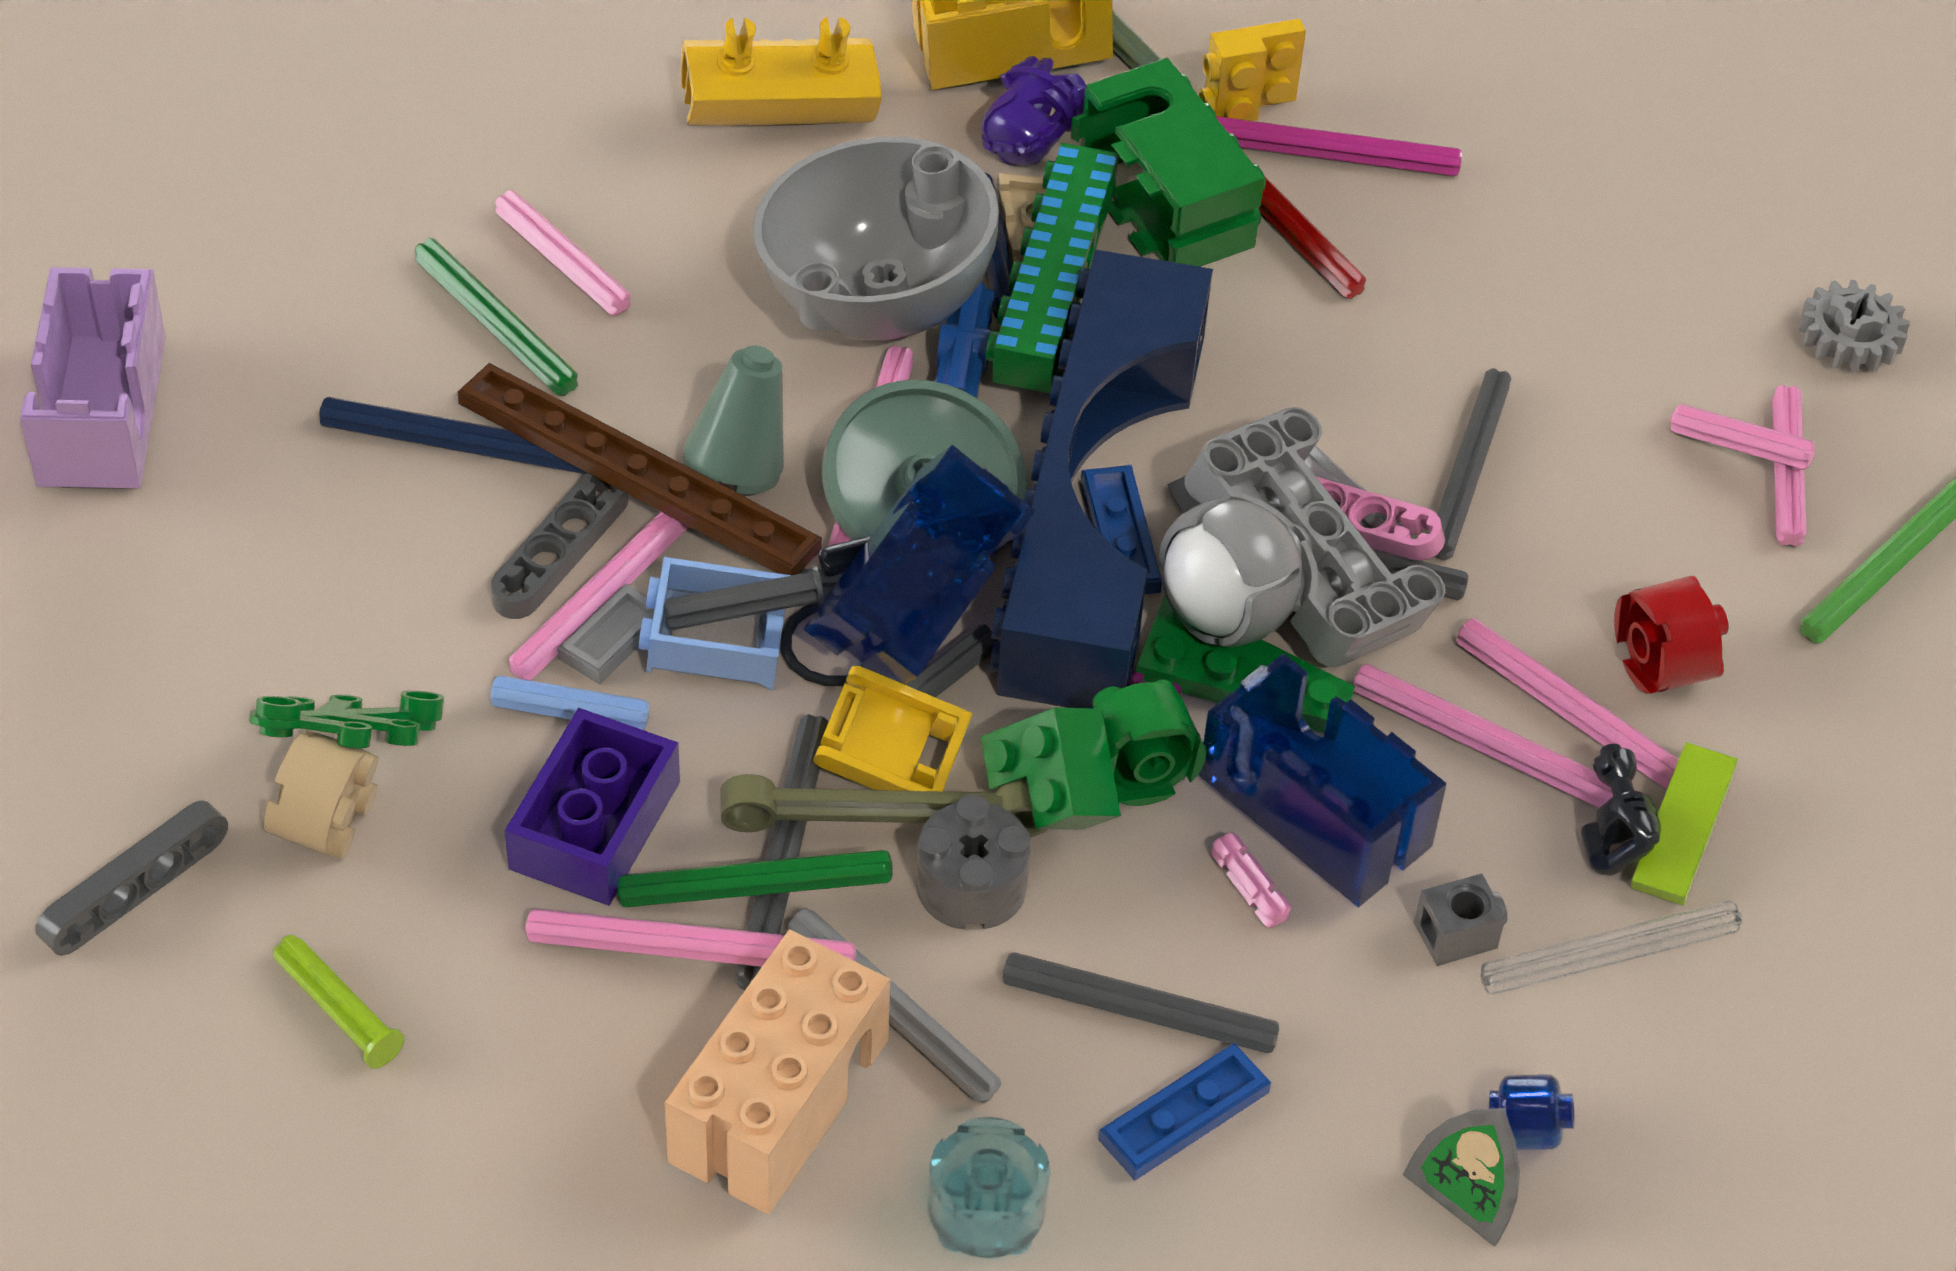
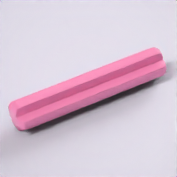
M1681 404L1676 407L1671 416V430L1674 433L1802 470L1810 466L1815 456V443L1811 440Z

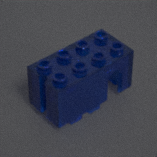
M951 445L920 468L803 630L836 656L845 650L859 660L856 666L864 667L904 685L911 682L920 675L994 571L995 564L988 559L1001 546L1019 536L1036 511L1011 492L1006 484L986 468H981L954 445Z
M1283 653L1266 667L1262 665L1240 682L1239 688L1208 711L1203 742L1206 748V760L1199 776L1359 908L1388 884L1393 865L1398 866L1404 871L1433 846L1447 783L1415 758L1416 750L1391 731L1387 736L1374 725L1375 718L1352 699L1346 703L1341 698L1335 696L1330 701L1324 737L1315 734L1308 727L1302 715V704L1308 673Z

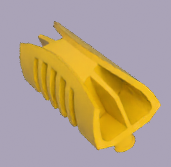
M828 17L823 18L820 22L819 40L783 39V41H770L769 39L753 41L756 26L747 18H744L739 35H736L733 18L725 23V41L683 40L681 88L685 89L684 103L690 105L687 125L749 126L873 122L879 111L882 99L880 75L873 44L869 38H848L851 26L842 17L838 18L832 34Z

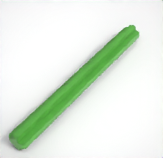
M1956 477L1803 618V624L1800 626V632L1803 636L1809 637L1816 644L1824 642L1956 518Z

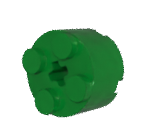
M1158 680L1153 683L1134 684L1122 689L1111 686L1099 691L1095 695L1093 709H1102L1118 801L1129 806H1144L1161 802L1176 794L1173 786L1186 776L1191 783L1199 775L1206 760V748L1182 697L1176 691L1172 682Z

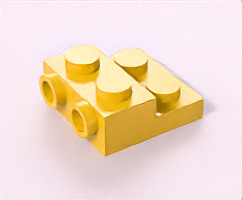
M1301 19L1231 29L1210 34L1209 51L1202 58L1205 86L1199 90L1198 96L1204 103L1210 104L1216 116L1257 121L1260 106L1296 100L1306 35Z

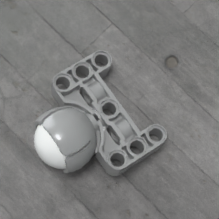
M1286 408L1212 438L1206 443L1184 479L1188 493L1200 505L1180 515L1166 531L1160 546L1159 565L1164 568L1162 586L1172 610L1187 630L1201 641L1224 647H1239L1250 644L1274 632L1293 611L1290 623L1306 642L1311 655L1318 662L1326 666L1339 667L1416 632L1443 600L1446 590L1441 577L1434 570L1426 566H1409L1394 574H1391L1304 462L1319 441L1322 429L1317 418L1303 408Z

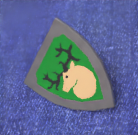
M1504 1108L1472 1110L1449 1118L1427 1134L1413 1153L1403 1173V1176L1494 1247L1500 1241L1510 1222L1518 1199L1520 1176L1516 1141Z

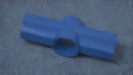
M982 281L969 299L947 319V323L941 324L937 350L938 373H936L935 382L961 389L977 399L982 373H987L989 360H986V349L992 331L990 324L992 323L995 292L989 290Z

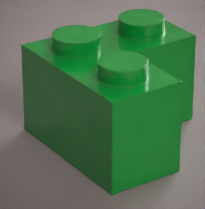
M1054 707L980 736L989 789L998 790L1007 783L1027 780L1036 829L1084 830L1121 816L1102 709Z

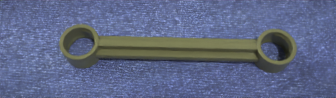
M744 774L729 778L720 788L721 821L727 828L738 832L762 831L772 826L776 820L926 823L938 810L957 803L961 797L970 794L980 795L988 803L1000 806L1012 813L1029 832L1030 837L1040 835L1048 830L1035 828L1027 780L1007 783L1000 787L996 793L776 788L775 784L766 777Z

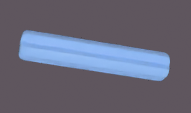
M501 675L495 677L490 693L491 704L498 708L571 720L579 707L642 730L647 725L650 712L649 702L643 699Z

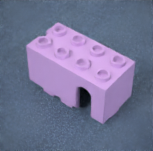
M50 267L31 362L41 410H39L36 393L27 392V396L24 397L20 417L36 487L141 488L166 341L153 269L111 268L110 280H94L91 268Z

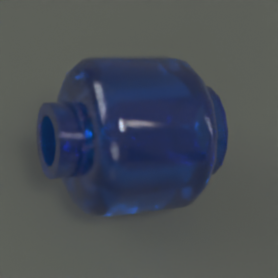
M1509 1075L1501 1080L1498 1090H1490L1489 1109L1504 1108L1516 1141L1517 1150L1555 1149L1563 1140V1130L1575 1128L1573 1094H1562L1560 1083L1553 1075Z

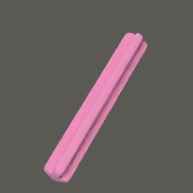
M508 190L503 196H498L495 201L497 205L496 213L612 316H618L622 311L628 310L631 305L629 301L630 293L518 193Z
M1780 385L1775 389V395L1772 398L1773 430L1803 438L1802 393L1796 386L1786 387L1785 385ZM1774 462L1776 539L1783 546L1791 544L1797 547L1803 544L1804 536L1807 534L1804 470Z

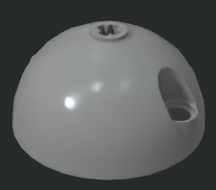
M907 137L859 139L834 145L814 153L796 163L778 177L765 192L757 207L753 223L754 242L767 277L790 307L799 314L800 321L805 327L821 331L831 329L843 333L853 340L883 341L900 339L921 333L948 319L969 299L980 285L996 245L999 208L997 194L988 176L972 160L952 148L927 140Z

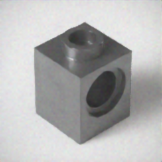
M1481 873L1421 890L1414 923L1436 966L1498 949L1503 926L1507 923L1508 916L1503 898L1498 892H1492L1484 875Z

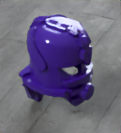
M1029 56L1018 65L1012 67L1007 73L1002 74L1001 80L1006 91L990 105L982 119L981 138L984 148L992 154H997L999 159L1008 165L1029 166L1038 164L1065 132H1071L1072 117L1084 112L1086 83L1079 74L1051 75L1050 72L1054 65L1051 58H1042L1039 61L1035 56ZM1053 107L1056 111L1050 116Z

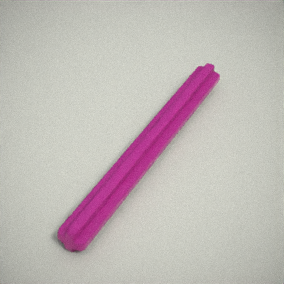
M1216 116L1226 131L1234 134L1240 148L1447 176H1457L1461 168L1462 151L1459 148Z

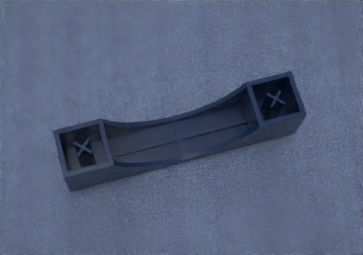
M1096 249L1090 269L1081 268L1077 286V298H1083L1082 303L1072 304L1068 333H1072L1074 336L1073 338L1063 340L1059 359V369L1065 370V373H1061L1060 376L1055 375L1053 379L1050 406H1056V409L1052 410L1051 413L1046 412L1044 415L1040 443L1047 445L1042 448V451L1036 450L1031 481H1037V484H1033L1032 489H1026L1023 500L1021 519L1028 520V522H1024L1023 528H1016L1012 558L1018 559V561H1014L1013 568H1006L1002 598L1008 599V601H1004L1003 608L997 607L993 621L991 639L1000 640V642H994L989 672L998 674V696L1066 708L1093 709V699L1099 691L1111 686L1122 689L1130 685L1140 638L1148 569L1127 558L1097 531L1079 504L1072 482L1088 457L1100 445L1118 432L1156 415L1189 409L1205 338L1213 269Z

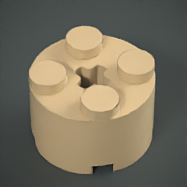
M306 729V734L300 733L295 738L278 770L274 783L281 785L278 795L279 803L268 800L264 817L265 831L322 854L343 859L353 842L355 828L350 827L357 813L367 815L376 797L378 785L372 783L371 780L377 768L378 756L361 748L340 746L337 744V739Z

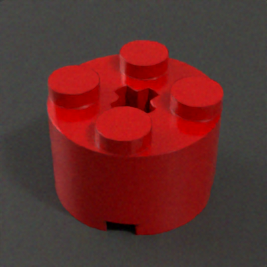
M1687 576L1635 589L1628 592L1629 594L1621 595L1617 600L1614 612L1617 644L1625 641L1627 643L1631 658L1624 659L1622 662L1630 679L1639 690L1646 694L1664 692L1719 678L1723 675L1724 663L1722 659L1721 636L1728 633V618L1720 604L1712 605L1708 595L1695 576Z

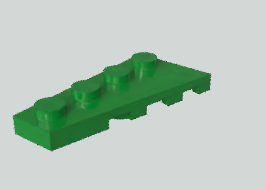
M1164 595L1136 667V672L1144 674V682L1153 683L1158 680H1168L1179 684L1184 694L1340 738L1355 690L1354 685L1262 639L1239 647H1224L1201 641L1179 621L1166 595Z

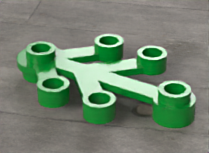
M428 691L401 692L400 707L362 708V698L339 694L331 695L329 702L318 710H314L315 700L310 698L262 696L256 699V709L250 711L249 722L260 726L259 733L269 737L293 736L294 729L300 728L336 733L337 744L343 747L368 748L371 743L372 730L385 731V742L389 744L414 746L418 744L419 731L435 730L436 721L442 720L444 696Z

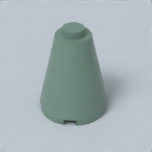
M748 346L732 354L688 434L683 447V465L718 483L723 482L737 485L736 492L739 494H759L774 488L784 468L782 364L770 350L761 346Z

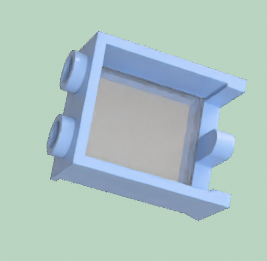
M664 557L660 578L650 577L646 608L655 609L653 619L643 617L638 649L648 650L646 672L652 673V668L754 682L773 690L785 609L672 630L667 625L664 603L667 599L790 575Z

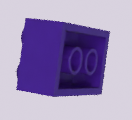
M578 707L504 830L508 870L610 906L617 894L620 877L623 874L629 873L680 783L679 742Z

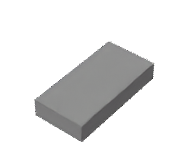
M628 584L623 585L558 647V659L600 685L639 647L643 617L653 619L655 609L646 608V595Z

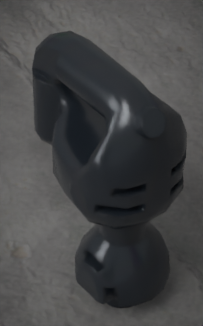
M1619 744L1604 746L1600 750V755L1594 759L1593 769L1598 779L1611 788L1613 797L1597 810L1595 822L1585 824L1581 828V836L1592 868L1599 874L1608 876L1623 871L1648 855L1659 842L1661 824L1653 801L1647 794L1641 791H1634L1632 780L1637 771L1635 755L1630 749L1621 748ZM1627 841L1612 852H1609L1612 844Z

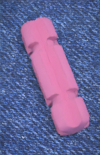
M1228 833L1223 837L1217 838L1213 843L1212 856L1222 869H1229L1226 875L1251 907H1258L1255 913L1262 923L1269 928H1274L1278 924L1284 923L1290 917V903L1280 891H1273L1276 885L1251 853H1244L1247 847L1240 837L1235 833Z

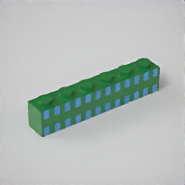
M1061 142L1056 160L1047 161L1042 182V188L1046 189L1045 194H1036L1031 221L1035 222L1033 228L1025 227L1022 237L1020 255L1024 256L1022 262L1014 261L1009 280V290H1013L1011 296L1003 295L997 319V323L1001 325L999 332L991 331L987 343L986 360L993 361L992 382L1051 393L1054 376L1057 375L1059 370L1062 343L1070 335L1068 333V323L1073 303H1080L1081 299L1077 298L1081 268L1090 269L1094 251L1097 248L1114 194L1118 160L1117 153Z

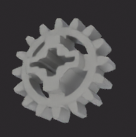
M1850 280L1848 288H1842L1837 281H1831L1828 291L1817 287L1813 298L1807 297L1798 328L1800 332L1805 333L1803 340L1805 346H1817L1815 353L1817 359L1828 355L1833 358L1832 367L1836 369L1844 362L1849 363L1852 372L1857 373L1860 364H1866L1874 372L1878 370L1880 361L1891 365L1896 354L1902 353L1908 336L1907 331L1910 321L1902 319L1905 312L1904 306L1890 305L1893 298L1891 293L1882 296L1875 294L1876 285L1870 284L1866 290L1859 289L1856 280Z

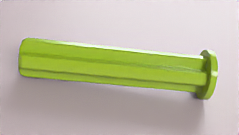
M291 934L283 937L281 943L273 950L274 959L364 1052V1062L370 1068L376 1069L392 1061L404 1045V1035L398 1029H389L302 938Z

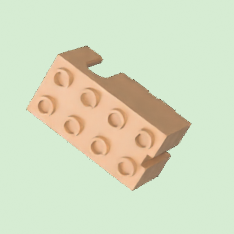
M789 929L666 1099L665 1119L668 1163L706 1183H710L716 1173L727 1177L729 1195L770 1215L848 1101V1066L852 1052L859 1039V1065L865 1068L873 1064L888 1042L890 978Z

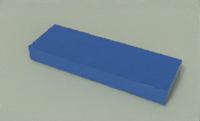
M1132 465L1082 470L1081 486L1091 523L1113 547L1127 558L1148 569L1145 595L1161 593L1162 578Z
M1233 1043L1101 1128L1098 1140L1131 1178L1136 1181L1269 1094L1271 1081Z

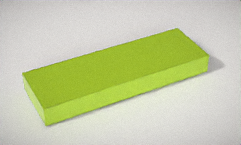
M1685 742L1658 812L1661 824L1660 840L1648 855L1640 859L1632 879L1631 889L1682 906L1685 905L1737 769L1738 758Z

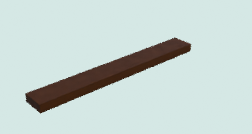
M488 363L458 391L459 405L775 573L790 576L797 575L822 550L821 536L491 363Z

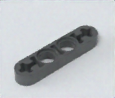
M586 473L494 575L491 581L492 603L496 612L510 619H521L536 611L628 505V494ZM596 491L602 493L597 499ZM573 518H580L589 523L587 528L578 532L568 531L562 527L563 523ZM541 552H552L560 557L555 563L550 565H539L532 561V558ZM523 585L525 590L524 594L518 592L523 587ZM508 591L512 593V595H506V592Z
M203 800L187 806L52 903L39 917L35 926L36 935L57 955H67L79 949L219 846L228 831L227 819L209 802Z

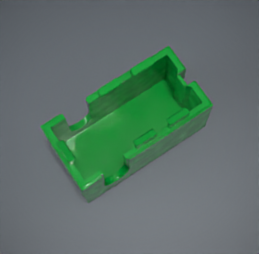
M1168 57L1086 85L1084 112L1072 117L1071 139L1077 142L1081 139V146L1115 152L1118 154L1117 164L1124 162L1129 168V165L1138 162L1145 171L1135 175L1136 180L1115 187L1113 194L1115 201L1111 200L1108 210L1119 225L1132 222L1138 230L1137 232L1133 230L1129 239L1142 256L1155 253L1162 261L1201 267L1255 247L1257 229L1261 222L1258 207L1261 206L1262 192L1266 186L1264 174L1261 168L1256 163H1252L1242 151L1234 134L1228 133L1218 121L1210 104L1204 103L1194 91L1189 78L1184 73H1180Z

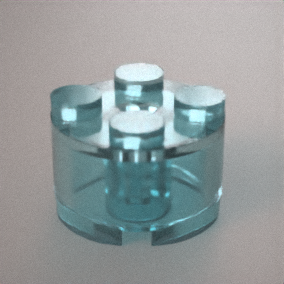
M976 1118L960 1124L957 1132L950 1135L944 1141L942 1138L935 1146L930 1161L928 1212L931 1223L938 1233L940 1243L949 1251L962 1252L981 1258H996L1009 1254H1022L1032 1245L1033 1239L1040 1231L1046 1215L1050 1165L1046 1151L1040 1143L1037 1146L1025 1135L1024 1128L1015 1122L1001 1118Z

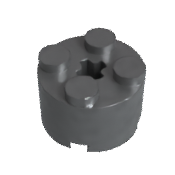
M965 795L957 803L938 810L924 824L918 840L917 886L923 907L936 920L952 928L965 929V924H984L983 929H987L1008 921L1021 908L1025 898L1030 859L1031 838L1029 832L1012 813L1000 806L988 803L980 795Z

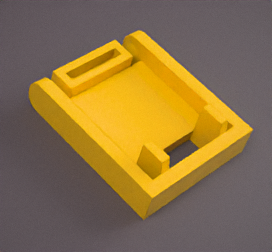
M852 666L846 678L848 684L844 683L821 739L822 746L818 747L814 756V763L823 769L874 790L943 792L973 713L864 667ZM929 735L948 742L938 771L921 763L918 764Z

